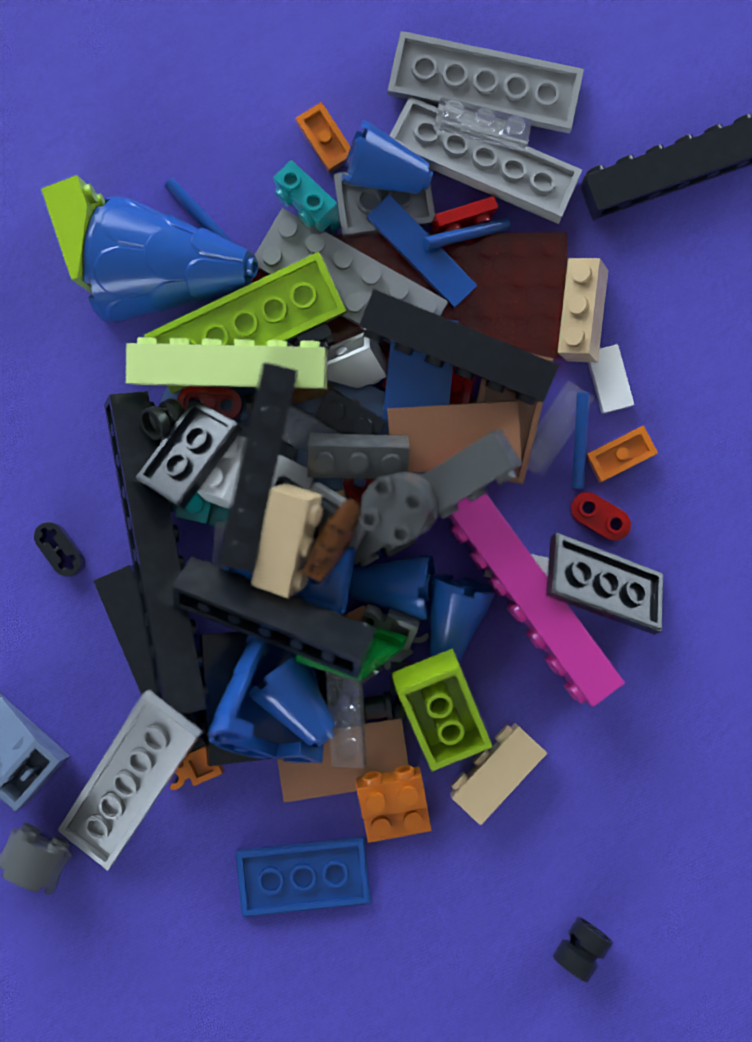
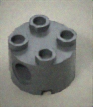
M400 472L378 478L369 485L362 497L360 523L363 528L381 542L392 545L405 544L427 532L435 522L439 505L432 491L434 489L419 474Z
M23 823L21 828H13L11 830L6 846L0 854V870L1 868L4 869L2 877L27 890L38 893L40 888L44 887L46 888L45 894H53L64 866L72 857L71 852L68 851L71 844L57 836H53L52 840H49L40 835L41 829L29 823Z

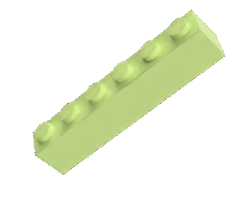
M139 337L137 338V343H126V383L156 386L256 388L260 366L266 362L298 370L294 389H327L328 350L325 347H320L319 341H300V347L287 346V341L268 340L267 346H254V340L237 339L235 340V345H222V340L202 339V345L189 344V339L170 338L169 344H157V338Z

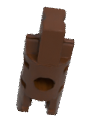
M351 498L349 500L346 499L341 504V507L337 509L333 518L328 519L321 534L314 543L303 569V573L322 583L339 563L346 548L356 534L353 531L359 523L361 515V505Z

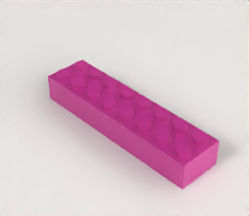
M487 494L471 503L468 498L457 503L460 510L447 517L453 525L449 529L460 545L464 542L472 551L468 556L477 569H486L492 578L487 581L488 584L493 588L497 596L504 595L510 603L506 608L516 622H524L529 630L525 633L535 648L544 649L548 657L544 659L554 674H558L560 677L563 676L566 679L567 683L563 686L573 700H577L580 704L584 702L594 707L625 684L568 604L546 596L547 576Z

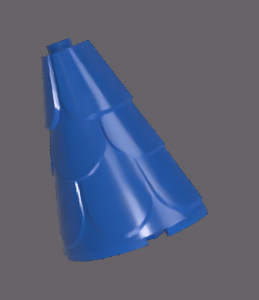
M110 196L105 198V205L103 207H96L86 232L83 252L85 283H91L93 295L89 296V301L95 313L103 321L118 322L158 310L161 312L194 301L201 303L228 295L251 284L253 277L257 275L258 271L256 256L248 249L206 228L198 229L170 214H164L129 197Z
M248 635L246 638L248 644L233 671L234 675L219 704L209 730V741L229 752L268 760V757L274 759L284 758V762L322 763L323 745L319 747L316 742L311 746L306 744L252 700L248 694L256 685L257 687L261 685L265 677L293 657L294 653ZM308 665L317 684L315 667Z

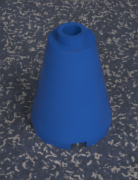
M361 120L360 125L364 128V131H356L345 162V166L348 167L347 173L349 174L348 176L342 174L341 183L350 186L419 194L421 189L427 190L433 176V171L429 170L430 164L372 123Z
M423 555L367 565L363 568L355 567L353 569L349 593H351L353 600L372 604L387 610L391 608L420 620H428L430 618L431 581L433 575L436 574L433 556Z
M437 573L433 575L431 581L430 654L435 656L453 648L456 658L460 662L494 599L495 591H493L491 586L464 577L463 580L453 579V574Z
M294 656L265 677L261 685L258 687L256 685L248 692L252 700L309 746L316 742L321 747L335 735L331 729L336 724L308 665L296 662Z

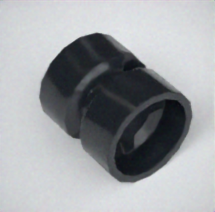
M578 916L568 931L570 939H563L552 956L568 972L588 983L598 968L596 960L603 959L614 942L596 926Z

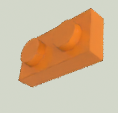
M322 102L295 118L296 124L329 174L345 165L351 146Z
M643 425L586 454V458L597 480L601 483L658 454V451Z

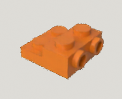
M405 765L391 772L380 773L373 771L356 778L357 793L368 843L432 831L420 766L412 767Z

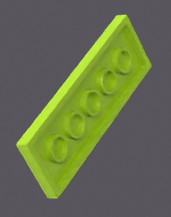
M318 251L163 325L144 336L147 338H157V344H169L170 338L189 339V344L202 345V339L222 340V345H235V340L245 339L254 340V346H267L268 340L288 341L346 314L347 311L325 262ZM168 386L171 394H176L189 387Z

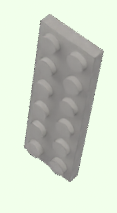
M400 31L387 96L406 100L411 96L430 105L570 134L584 69Z
M411 96L389 135L430 164L429 169L559 224L582 172V169Z
M284 208L279 212L255 253L258 269L270 275L319 251L346 308L347 313L341 315V317L357 326L360 324L373 289L439 316L442 315L448 305L447 300L324 231L321 233L314 226L312 228L307 227L298 216ZM383 338L384 341L391 344V341Z
M150 690L145 692L57 831L108 871L116 862L202 731Z

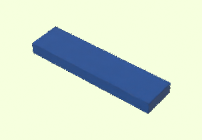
M390 194L366 216L370 224L443 299L448 301L453 310L477 288L478 285L441 247L429 250L424 248L423 238L429 235Z

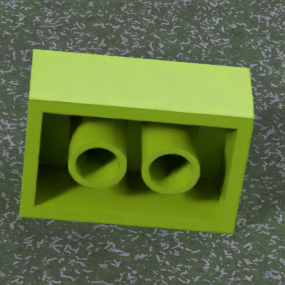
M453 648L392 673L397 694L431 771L493 747Z

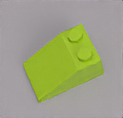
M78 175L41 188L71 280L92 293L91 283H85L84 243L90 219L97 206L103 207L105 205V199L101 193L97 194L90 183L86 184Z

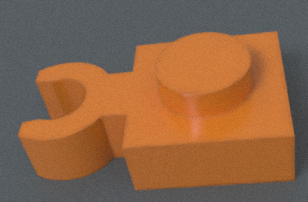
M206 745L188 752L182 761L183 764H180L175 772L179 780L172 782L169 787L171 790L179 789L189 778L193 786H196L223 774L225 769L223 765H207Z

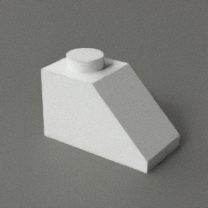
M363 332L330 346L328 350L327 380L354 388L376 384L381 379L387 377L386 357L378 343L363 337Z

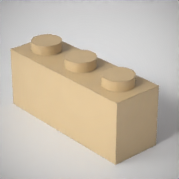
M568 258L557 352L567 362L598 363L608 269L600 258Z
M286 483L271 488L251 585L286 598L305 587L308 576L303 573V569L316 542L313 539V534L323 513V508L320 506L321 494Z
M516 723L511 727L508 724L505 725L495 736L494 739L497 741L489 751L484 750L480 752L473 760L475 766L467 775L462 772L451 784L453 788L450 792L451 798L480 826L547 754Z

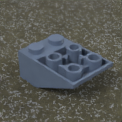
M0 693V798L16 812L29 804L70 755Z

